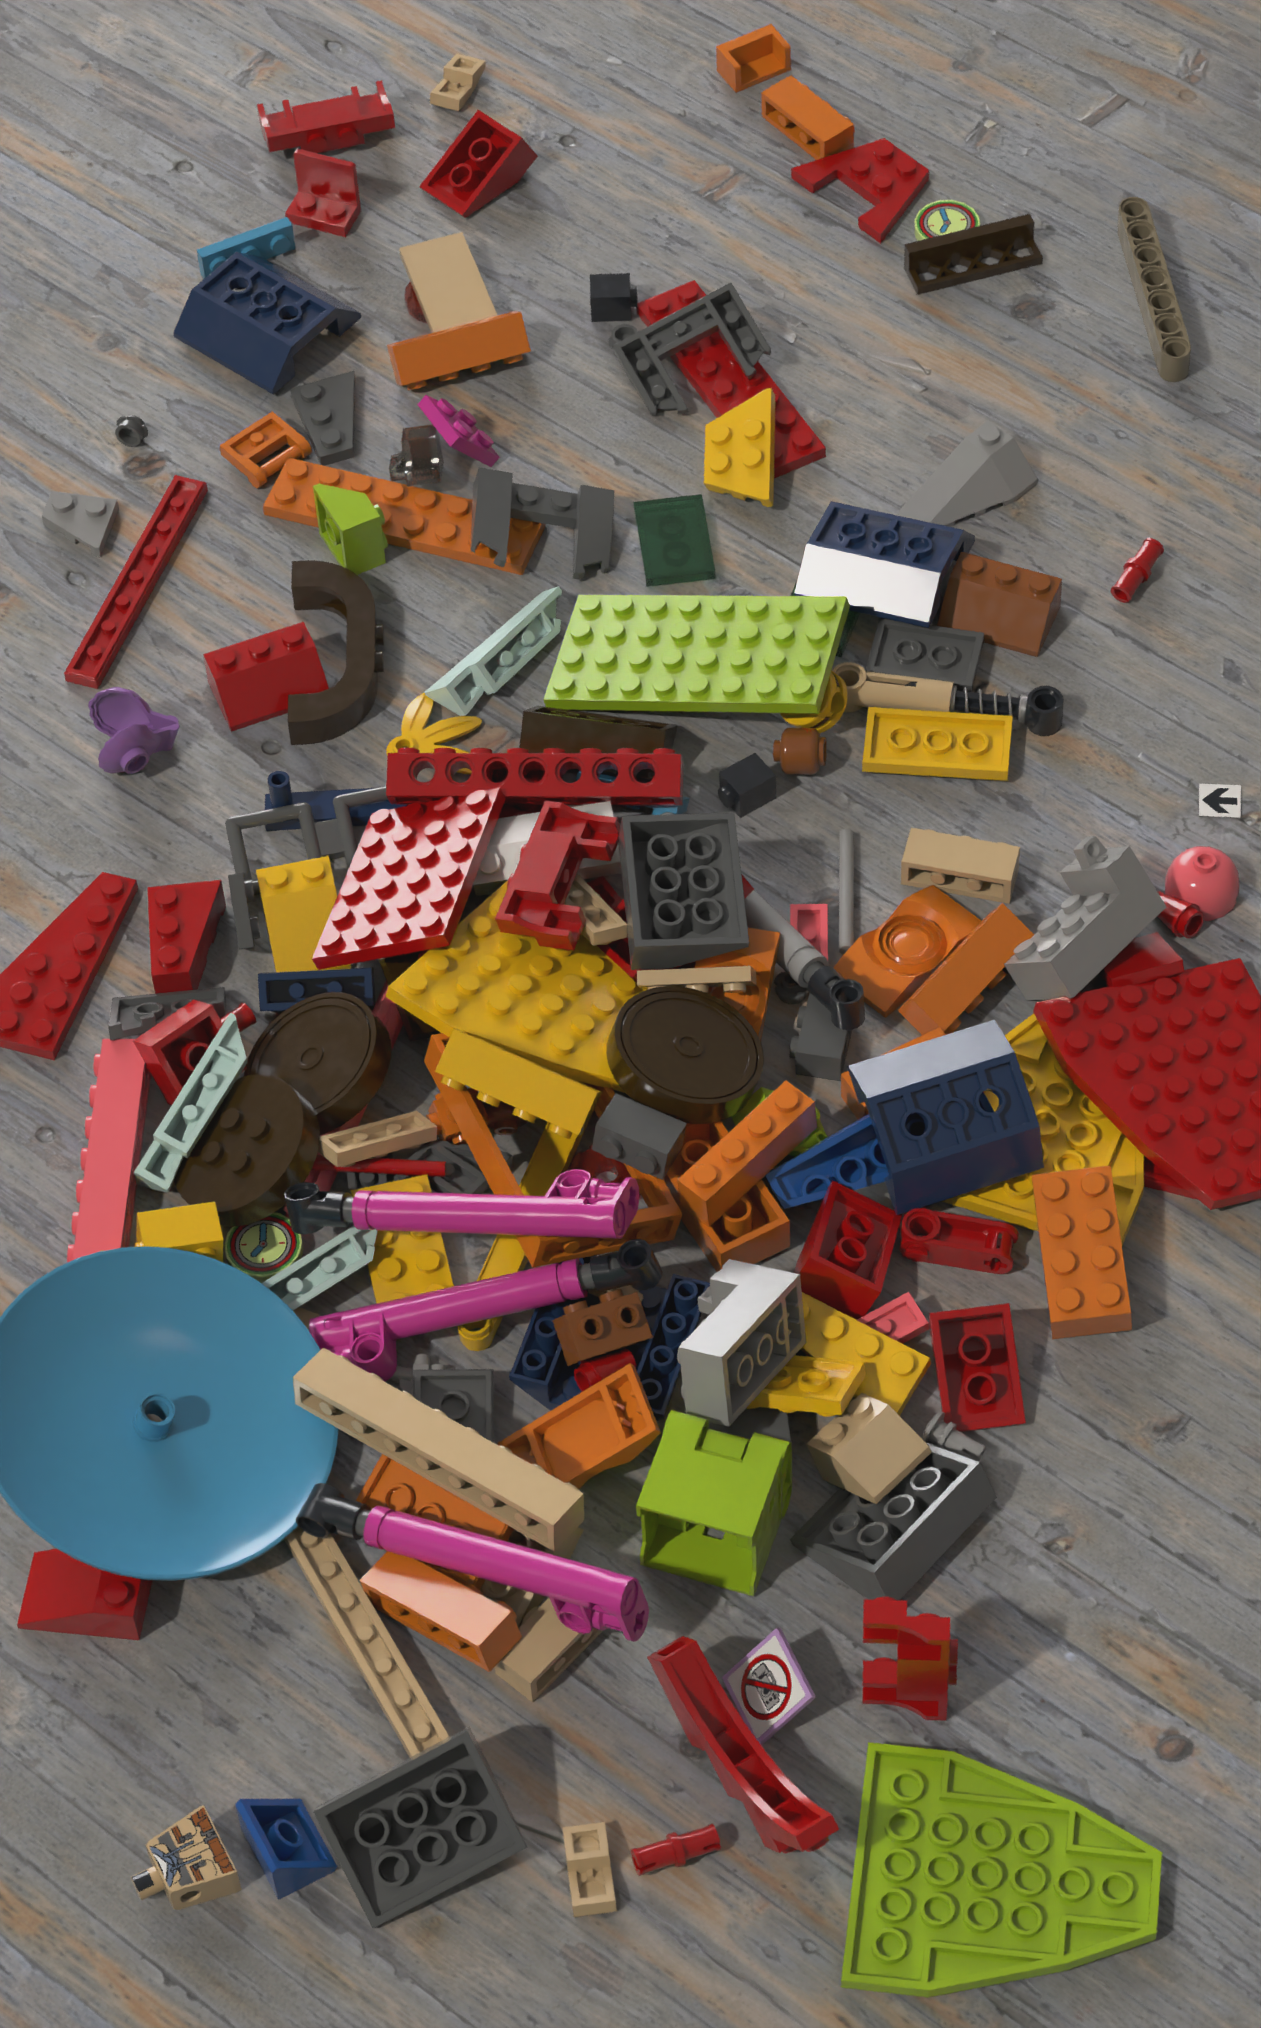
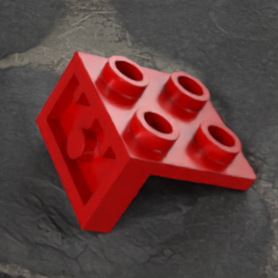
M296 149L293 156L298 192L286 210L285 217H288L290 222L295 225L346 237L361 213L355 163Z

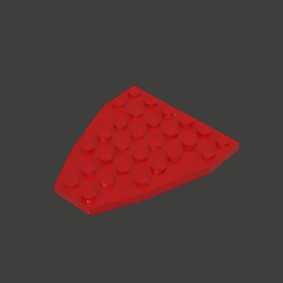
M1241 958L1187 969L1181 974L1161 977L1147 983L1118 987L1109 986L1078 993L1074 998L1063 996L1036 1002L1033 1012L1062 1071L1146 1158L1210 1210L1261 1198V995Z

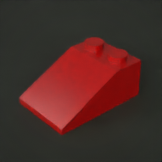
M477 110L419 187L466 218L519 182L538 155L522 137L480 110Z
M832 1180L795 1267L794 1273L800 1274L801 1292L855 1320L865 1316L881 1293L902 1214L896 1216L894 1210Z
M1010 1303L929 1313L928 1321L941 1410L945 1413L943 1422L947 1424L953 1422L957 1425L956 1430L960 1432L1026 1424Z
M59 1549L34 1552L17 1622L18 1629L140 1641L153 1580L121 1576L97 1569L72 1558Z

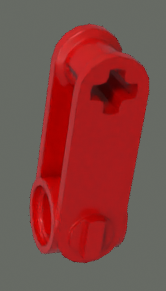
M916 1208L907 1212L902 1219L900 1252L909 1260L915 1262L1005 1274L1013 1268L1014 1261L1011 1253L1013 1244L1018 1240L1019 1233L1014 1226L1000 1221L933 1211L926 1208ZM915 1234H923L926 1236H917Z

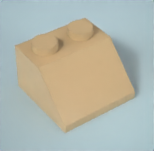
M863 1393L848 1404L842 1415H837L806 1444L823 1480L875 1504L882 1500L932 1452L927 1443L889 1404Z

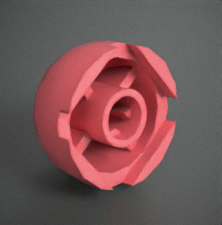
M1196 846L1186 849L1173 859L1165 878V894L1198 905L1200 912L1204 914V921L1215 920L1224 917L1233 910L1239 895V873L1231 858L1221 850L1210 846Z

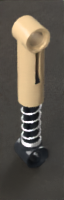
M853 662L838 664L832 670L844 680L847 687L848 699L844 712H855L862 707L1006 715L1013 716L1012 721L1025 722L1028 729L1039 736L1056 734L1062 726L1063 695L1059 690L1051 686L1036 687L1028 695L1021 694L1017 698L1011 697L1010 693L1006 696L996 695L995 691L992 694H984L981 689L977 693L967 692L966 687L963 691H959L956 686L954 687V682L867 672L862 666Z

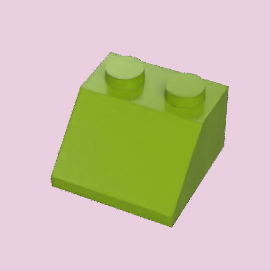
M324 484L314 485L313 492L319 534L339 565L358 575L386 564L384 549L388 547V543L381 525L385 524V518L379 505L373 506L365 493Z

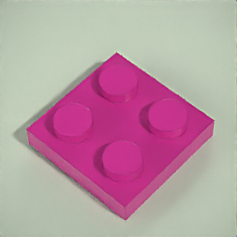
M425 395L417 404L450 447L489 467H492L500 458L491 447L494 444L493 440L486 433L475 427L477 420L465 409L457 411L447 400L441 398L438 401L428 395Z

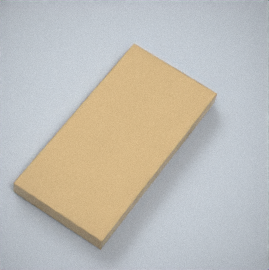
M463 232L399 248L401 260L431 333L497 316Z

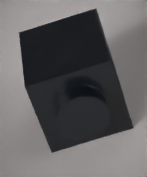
M630 273L590 274L591 322L631 321V307H637L638 297L637 287H631Z
M756 753L719 772L720 788L718 789V796L726 808L731 807L740 818L776 799V775Z

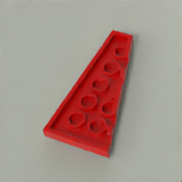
M102 872L0 974V1047L55 1061L138 891L137 880Z

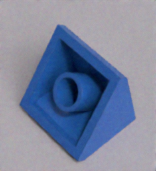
M239 1799L235 1804L241 1830L278 1900L333 1873L338 1868L301 1799Z

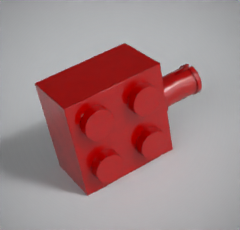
M192 1000L133 1040L168 1104L172 1105L230 1013L236 1016L239 1033L256 1023V1017L249 1006L241 1003L237 1008L219 1018L213 1005Z

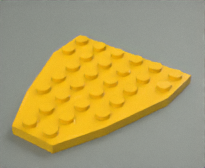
M508 880L458 924L450 946L428 950L388 986L386 998L448 1037L451 1036L454 1028L467 1032L468 1035L490 1042L576 1081L624 1092L609 1068L606 1054L607 1042L617 1015L623 1005L633 996L645 990L638 987L637 983L597 945L593 946L582 934L573 951L539 946L536 937L500 932L495 917L506 894Z
M1033 1013L1007 1033L1005 1037L1015 1051L1040 1126L1044 1168L949 1198L942 1202L1038 1231L1032 1175L1111 1165L1121 1243L1123 1246L1143 1196L1144 1155L1062 1071ZM983 1091L995 1112L999 1106L998 1097L991 1091Z

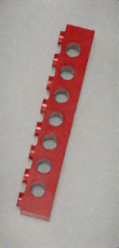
M399 748L398 753H388L386 797L391 804L424 803L447 796L453 798L467 797L476 790H489L500 787L506 798L503 805H544L545 801L561 802L566 805H588L611 801V805L683 806L684 761L681 754H675V750L668 748L654 749L653 754H639L637 749L621 748L617 750V753H602V750L596 748H584L580 750V753H565V750L560 748H547L543 750V753H529V750L524 748L507 749V753H492V750L488 748H473L470 750V753H456V750L452 748H436L434 753H420V750L416 748ZM425 768L435 770L434 777L430 781H417V776L421 770ZM467 768L471 770V776L467 781L459 783L453 780L454 774L459 769ZM503 768L508 771L506 779L502 782L495 783L490 781V775L494 770ZM538 768L545 771L544 777L539 782L531 783L526 780L527 774L533 769ZM569 769H578L581 771V776L576 782L567 783L563 781L564 773ZM606 769L618 771L617 778L610 783L601 782L599 780L600 774ZM643 769H651L655 772V776L648 783H640L636 780L638 772Z

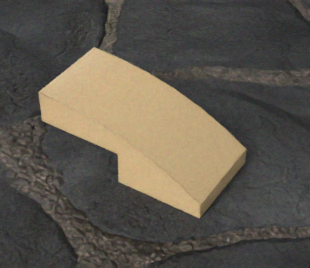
M456 54L444 66L441 82L430 92V104L460 111L477 86L485 69L486 61Z
M605 1822L562 1827L573 1916L580 1917L617 1912Z

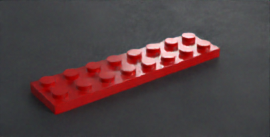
M693 280L637 303L636 313L648 327L706 296V294L697 282ZM718 331L670 356L716 418L765 389L772 388L775 394L774 479L826 457V447L762 365L757 361L754 365L756 374L748 380Z

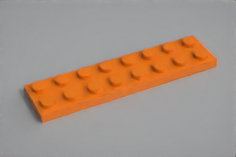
M293 458L287 459L263 504L264 515L318 527L313 492L314 485L324 484L365 493L373 506L377 504L382 510L385 524L381 525L388 544L523 575L546 527L544 523L510 518L507 558L505 566L501 567L494 564L498 552L480 543L475 552L470 550L473 500Z

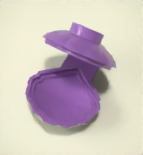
M112 687L97 692L95 697L90 700L88 705L90 717L94 721L95 727L112 737L105 743L98 757L99 767L105 772L111 774L126 772L127 774L136 773L147 765L153 753L162 750L170 751L172 749L179 729L178 719L172 715L166 716L152 711L148 703L133 690Z

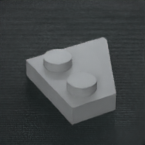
M51 491L42 514L43 524L54 532L62 533L67 540L74 544L78 542L83 543L90 548L92 555L101 557L119 510L117 499Z

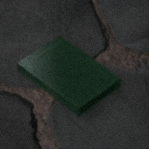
M702 494L633 502L646 587L716 579Z

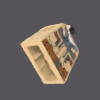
M204 1805L198 1807L148 1841L146 1848L152 1867L131 1876L141 1901L164 1890L174 1910L184 1909L242 1890L237 1870Z

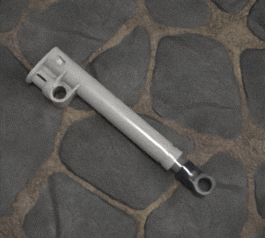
M665 812V813H662V814H660V815H670V814H674V813H672V812ZM753 890L744 899L747 927L780 932L781 937L776 963L800 986L808 988L809 992L831 1012V1021L834 1026L843 1030H853L860 1027L865 1020L862 985L855 980L845 979L833 967L828 966L827 958L816 950L807 939Z

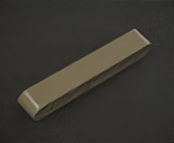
M1128 197L1119 204L1118 237L1158 373L1166 381L1179 382L1184 380L1189 374L1191 344L1149 205L1142 198Z

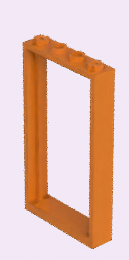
M443 1033L431 1035L424 1062L493 1194L524 1195L466 1085L462 1091H459L441 1083L443 1075L435 1072L450 1037ZM580 1082L602 1092L594 1108L600 1119L615 1095L614 1090L608 1087ZM624 1164L630 1176L636 1179L639 1192L648 1208L637 1210L635 1217L621 1239L515 1236L533 1268L618 1251L625 1242L632 1239L645 1240L649 1245L674 1240L682 1212L664 1180L642 1173L638 1169Z

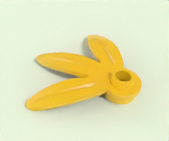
M422 693L408 705L402 720V735L390 741L386 753L387 755L388 753H398L399 748H416L420 750V753H434L436 748H452L456 750V753H469L458 748L439 744L474 731L481 725L482 720L476 716H457L440 720L425 728L432 713L434 700L427 697L425 693ZM467 768L457 771L458 773L471 775V770Z

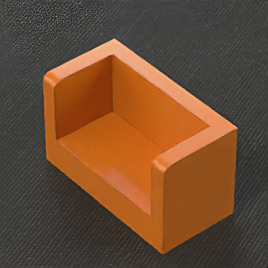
M772 24L716 46L717 72L737 93L790 71L791 47Z

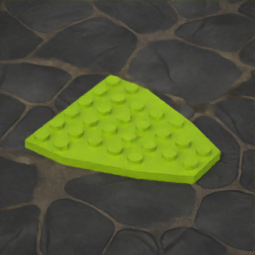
M868 1742L841 1988L929 1998L1063 1972L1154 1941L1157 1934L1162 1852L1074 1801L957 1752Z

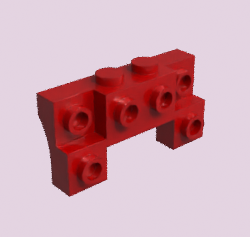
M382 80L376 81L377 93L360 96L357 86L351 87L352 95L292 106V111L288 99L282 100V112L271 114L265 113L263 103L257 104L259 123L269 152L300 147L301 150L314 153L365 144L364 134L395 128L393 109L388 101Z
M545 801L527 844H524L521 848L520 861L515 873H512L508 879L506 894L495 917L500 932L536 937L539 946L574 951L586 919L581 907L564 905L583 858L603 861L612 860L619 843L620 824L618 818L588 814L561 802Z
M886 1596L878 1597L874 1600L864 1599L863 1643L897 1644V1661L885 1657L877 1658L873 1661L863 1660L862 1704L894 1705L909 1709L925 1720L947 1721L948 1685L957 1684L958 1639H950V1617H940L932 1613L907 1616V1601L896 1600Z

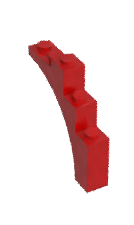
M681 1636L649 1655L647 1658L690 1744L706 1751L727 1795L743 1802L764 1846L778 1853H790L797 1849L802 1852H811L827 1844L829 1841L828 1836L839 1830L833 1815L804 1795L766 1753L728 1698L697 1641Z

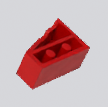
M222 880L147 887L151 976L155 994L198 990L207 964L206 957L210 945L215 941L221 915H224L226 909Z

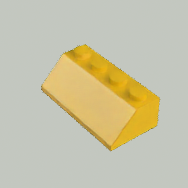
M455 1028L435 1072L443 1075L441 1083L459 1091H462L465 1085L479 1091L477 1099L495 1107L499 1106L500 1101L515 1107L513 1115L531 1123H534L536 1117L551 1123L548 1128L549 1131L567 1139H570L572 1133L582 1134L602 1094L599 1090Z

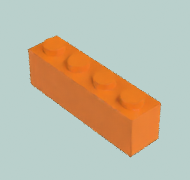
M519 311L504 313L387 345L396 383L400 386L406 385L407 390L424 387L427 385L426 380L434 377H439V381L459 377L458 371L471 368L472 373L484 371L491 368L490 362L503 359L504 364L523 360L522 354L531 352L522 314Z
M1003 903L1000 904L977 925L898 1011L921 1035L938 1027H941L946 1035L953 1033L962 1023L957 1017L964 1010L969 1014L983 1001L984 997L980 994L986 986L990 990L993 989L1007 975L1003 970L1004 964L1014 955V949L1020 943L1031 939L1034 934Z
M785 1080L677 1179L681 1206L710 1227L817 1128L815 1101Z
M387 1551L359 1580L375 1609L488 1672L522 1638L515 1621L517 1616L509 1605L502 1601L496 1603L488 1599L475 1586L470 1584L464 1586L455 1581L444 1569L438 1568L435 1570L423 1561Z

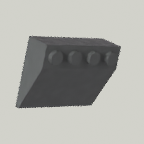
M735 813L622 816L618 840L631 970L669 969L749 947Z
M927 1443L932 1452L877 1504L839 1488L790 1540L793 1546L862 1596L871 1600L883 1596L900 1600L997 1496L979 1461Z
M470 1727L322 1803L314 1810V1814L372 1928L389 1921L527 1848L495 1776Z

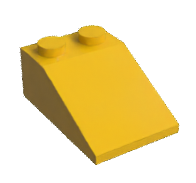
M329 856L257 869L259 892L276 972L318 970L312 957L337 898ZM351 964L326 969L351 968Z

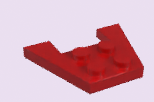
M882 138L791 168V178L811 193L816 192L837 178L875 207L858 217V226L881 244L929 181V170L887 139Z

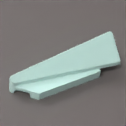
M560 587L541 592L424 692L426 696L459 716H466L484 691L487 695L496 693L560 632L561 619H556V599L562 596Z
M230 1013L153 1134L154 1141L134 1171L136 1184L141 1187L169 1192L183 1157H189L247 1064L246 1053L234 1014Z
M352 1226L261 1284L275 1293L285 1304L294 1310L371 1262L375 1251L374 1245L378 1230H359Z

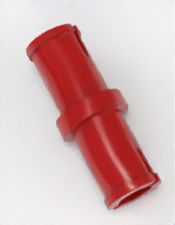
M1146 538L1134 558H1129L1124 564V572L1110 589L1112 596L1118 601L1128 603L1140 584L1146 582L1151 576V568L1164 552L1163 545L1156 539Z
M709 1824L706 1827L678 1835L676 1832L666 1834L665 1840L637 1849L633 1848L631 1849V1855L633 1856L631 1858L638 1876H641L644 1873L672 1864L676 1868L684 1866L688 1859L713 1851H720V1839L714 1824Z

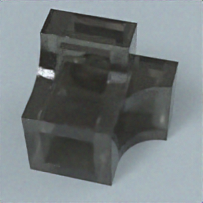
M433 424L403 428L402 450L395 455H391L389 473L391 481L406 480L407 487L441 482L444 459L438 430Z

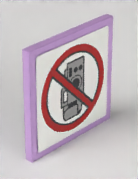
M776 1628L722 1677L743 1721L761 1746L816 1698L781 1628Z

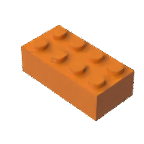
M721 1121L707 1124L687 1123L682 1149L663 1180L682 1212V1222L715 1271H720L728 1259L755 1264L790 1247V1220L762 1180L754 1185L710 1227L681 1206L677 1179L729 1133Z
M1111 1165L1032 1175L1052 1339L1132 1330L1131 1308Z

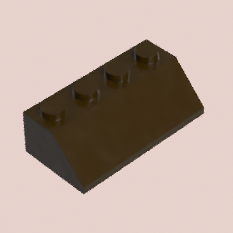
M535 706L523 711L519 748L527 749L529 753H543V750L547 748L564 749L565 753H580V750L584 748L600 749L602 753H617L618 749L632 748L637 749L639 754H653L654 749H672L677 725ZM606 769L603 771L605 773L618 774V771L614 769ZM643 769L638 772L636 777L653 779L655 772L651 769Z

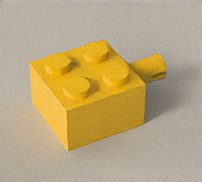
M215 1202L137 1212V1242L135 1247L147 1246L194 1252L223 1262L224 1240Z

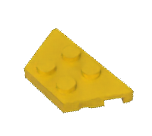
M772 388L765 389L705 425L704 484L708 490L720 494L729 493L734 498L745 500L748 497L761 501L763 506L773 507L775 394Z

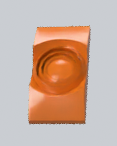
M931 885L905 898L888 920L877 929L861 935L833 968L845 979L859 982L863 987L864 1002L886 1018L913 995L977 927L981 920L940 889Z
M748 928L749 947L696 961L695 968L752 966L756 970L757 985L746 986V992L725 993L723 987H709L708 994L719 998L736 1009L750 1023L761 1042L781 933Z
M630 1363L499 1441L497 1445L507 1447L514 1455L530 1464L539 1465L546 1473L564 1483L573 1484L579 1490L588 1479L603 1470L631 1462L661 1432L637 1370Z

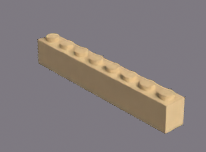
M322 1348L293 1376L296 1405L554 1552L584 1521V1493L580 1492L573 1484L564 1483L546 1473L539 1465L528 1463L514 1455L507 1447L498 1446L487 1440L473 1428L464 1427L448 1418L441 1410L430 1408L416 1400L409 1392L398 1390L384 1382L378 1375L368 1373L352 1364L349 1359L342 1355H336Z

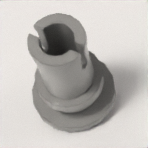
M942 1411L938 1412L926 1426L922 1439L926 1443L931 1442L937 1447L979 1461L980 1458L978 1457L984 1454L986 1446L979 1444L956 1430L957 1425L953 1422L949 1424L943 1422L945 1413Z

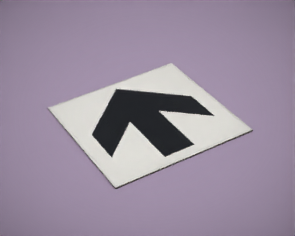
M1199 784V816L1241 818V785Z

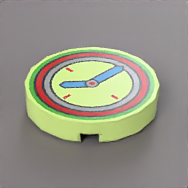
M939 200L927 204L918 212L915 218V238L920 241L980 226L979 216L973 208L963 202Z
M273 1213L262 1220L248 1225L233 1226L227 1233L224 1244L228 1265L237 1268L260 1283H263L301 1259L304 1250L301 1234L293 1232L290 1219L280 1213Z

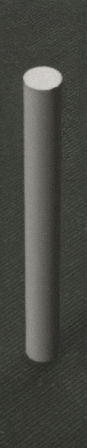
M843 829L839 832V952L844 955L854 944V832L850 829Z

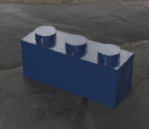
M374 967L258 973L260 1011L287 1010L306 998L330 992L347 993L359 998L367 1006L375 1005Z

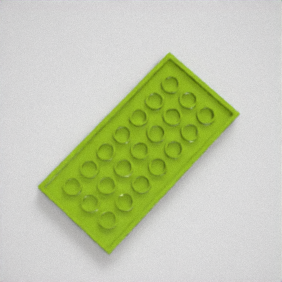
M578 595L543 701L546 707L567 710L819 714L850 608L847 596Z

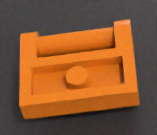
M273 411L220 445L221 455L241 471L255 488H260L266 484L267 478L281 470L287 459H304L312 453L308 441ZM288 444L291 446L262 466L256 465L284 445Z

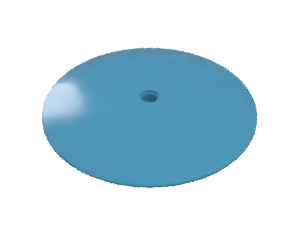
M124 1247L96 1252L63 1264L40 1277L21 1292L0 1317V1494L16 1515L37 1535L72 1558L97 1569L145 1580L171 1581L215 1575L239 1567L260 1557L278 1545L296 1529L298 1525L295 1519L314 1485L317 1483L325 1484L330 1474L336 1453L338 1428L296 1405L293 1387V1376L320 1351V1348L303 1322L275 1293L237 1268L207 1256L163 1247ZM146 1415H157L162 1419V1421L154 1422L150 1420Z

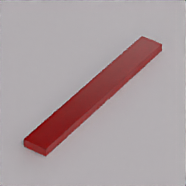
M178 475L174 476L65 670L64 676L67 682L94 689L100 687L208 491L207 482Z

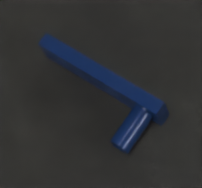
M275 771L267 779L270 794H265V810L306 802L311 806L315 823L336 819L333 807V799L336 796L372 788L291 792L289 775L284 771ZM387 800L349 808L353 826H366L371 813L381 809L389 810L408 806V804H391ZM299 818L265 825L266 831L301 829Z

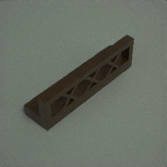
M1030 214L907 243L904 249V269L917 295L1041 265L1043 263V256L1034 241L1035 222ZM1025 248L1030 253V255L1024 257L1012 254L1014 251ZM989 257L999 260L998 263L992 265L981 261ZM956 265L968 268L966 271L959 273L950 270L952 266ZM931 273L937 276L935 279L921 282L918 275Z

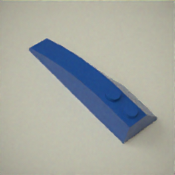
M982 1092L979 1097L981 1108L986 1112H994L986 1095ZM868 1114L774 1168L765 1175V1178L782 1209L824 1199L832 1180L854 1191L885 1182L884 1178L889 1176L870 1115ZM911 1114L906 1118L905 1127L911 1135L921 1136L925 1131V1122L921 1116Z

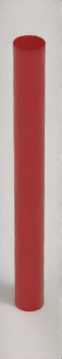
M317 1155L311 1170L416 1176L427 1174V1176L445 1177L446 1161L369 1158L355 1162L354 1165L349 1167H336L324 1156Z

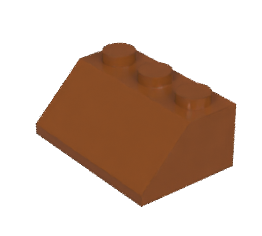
M961 552L949 577L937 626L984 633V643L1038 657L1061 606L1062 579Z

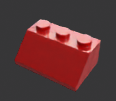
M304 621L203 654L208 683L231 732L288 713V695L318 693L329 689L316 646Z

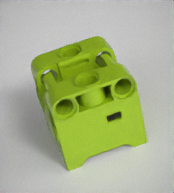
M671 1410L636 1504V1514L641 1517L642 1529L640 1565L754 1597L781 1520L785 1517L791 1499V1442L756 1432L752 1435L751 1440L709 1429L708 1419ZM706 1527L725 1532L722 1540L703 1535Z

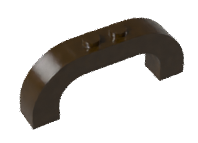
M292 561L291 589L295 611L326 610L341 616L347 623L346 669L339 682L322 692L288 695V728L291 745L316 744L332 740L349 732L363 721L373 707L377 695L378 672H384L383 651H378V645H384L385 642L384 625L377 624L375 602L369 587L354 572L340 565L325 561Z

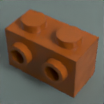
M622 1289L600 1295L601 1303L588 1307L586 1300L563 1307L565 1315L554 1319L553 1323L568 1366L652 1338L638 1292L624 1295Z

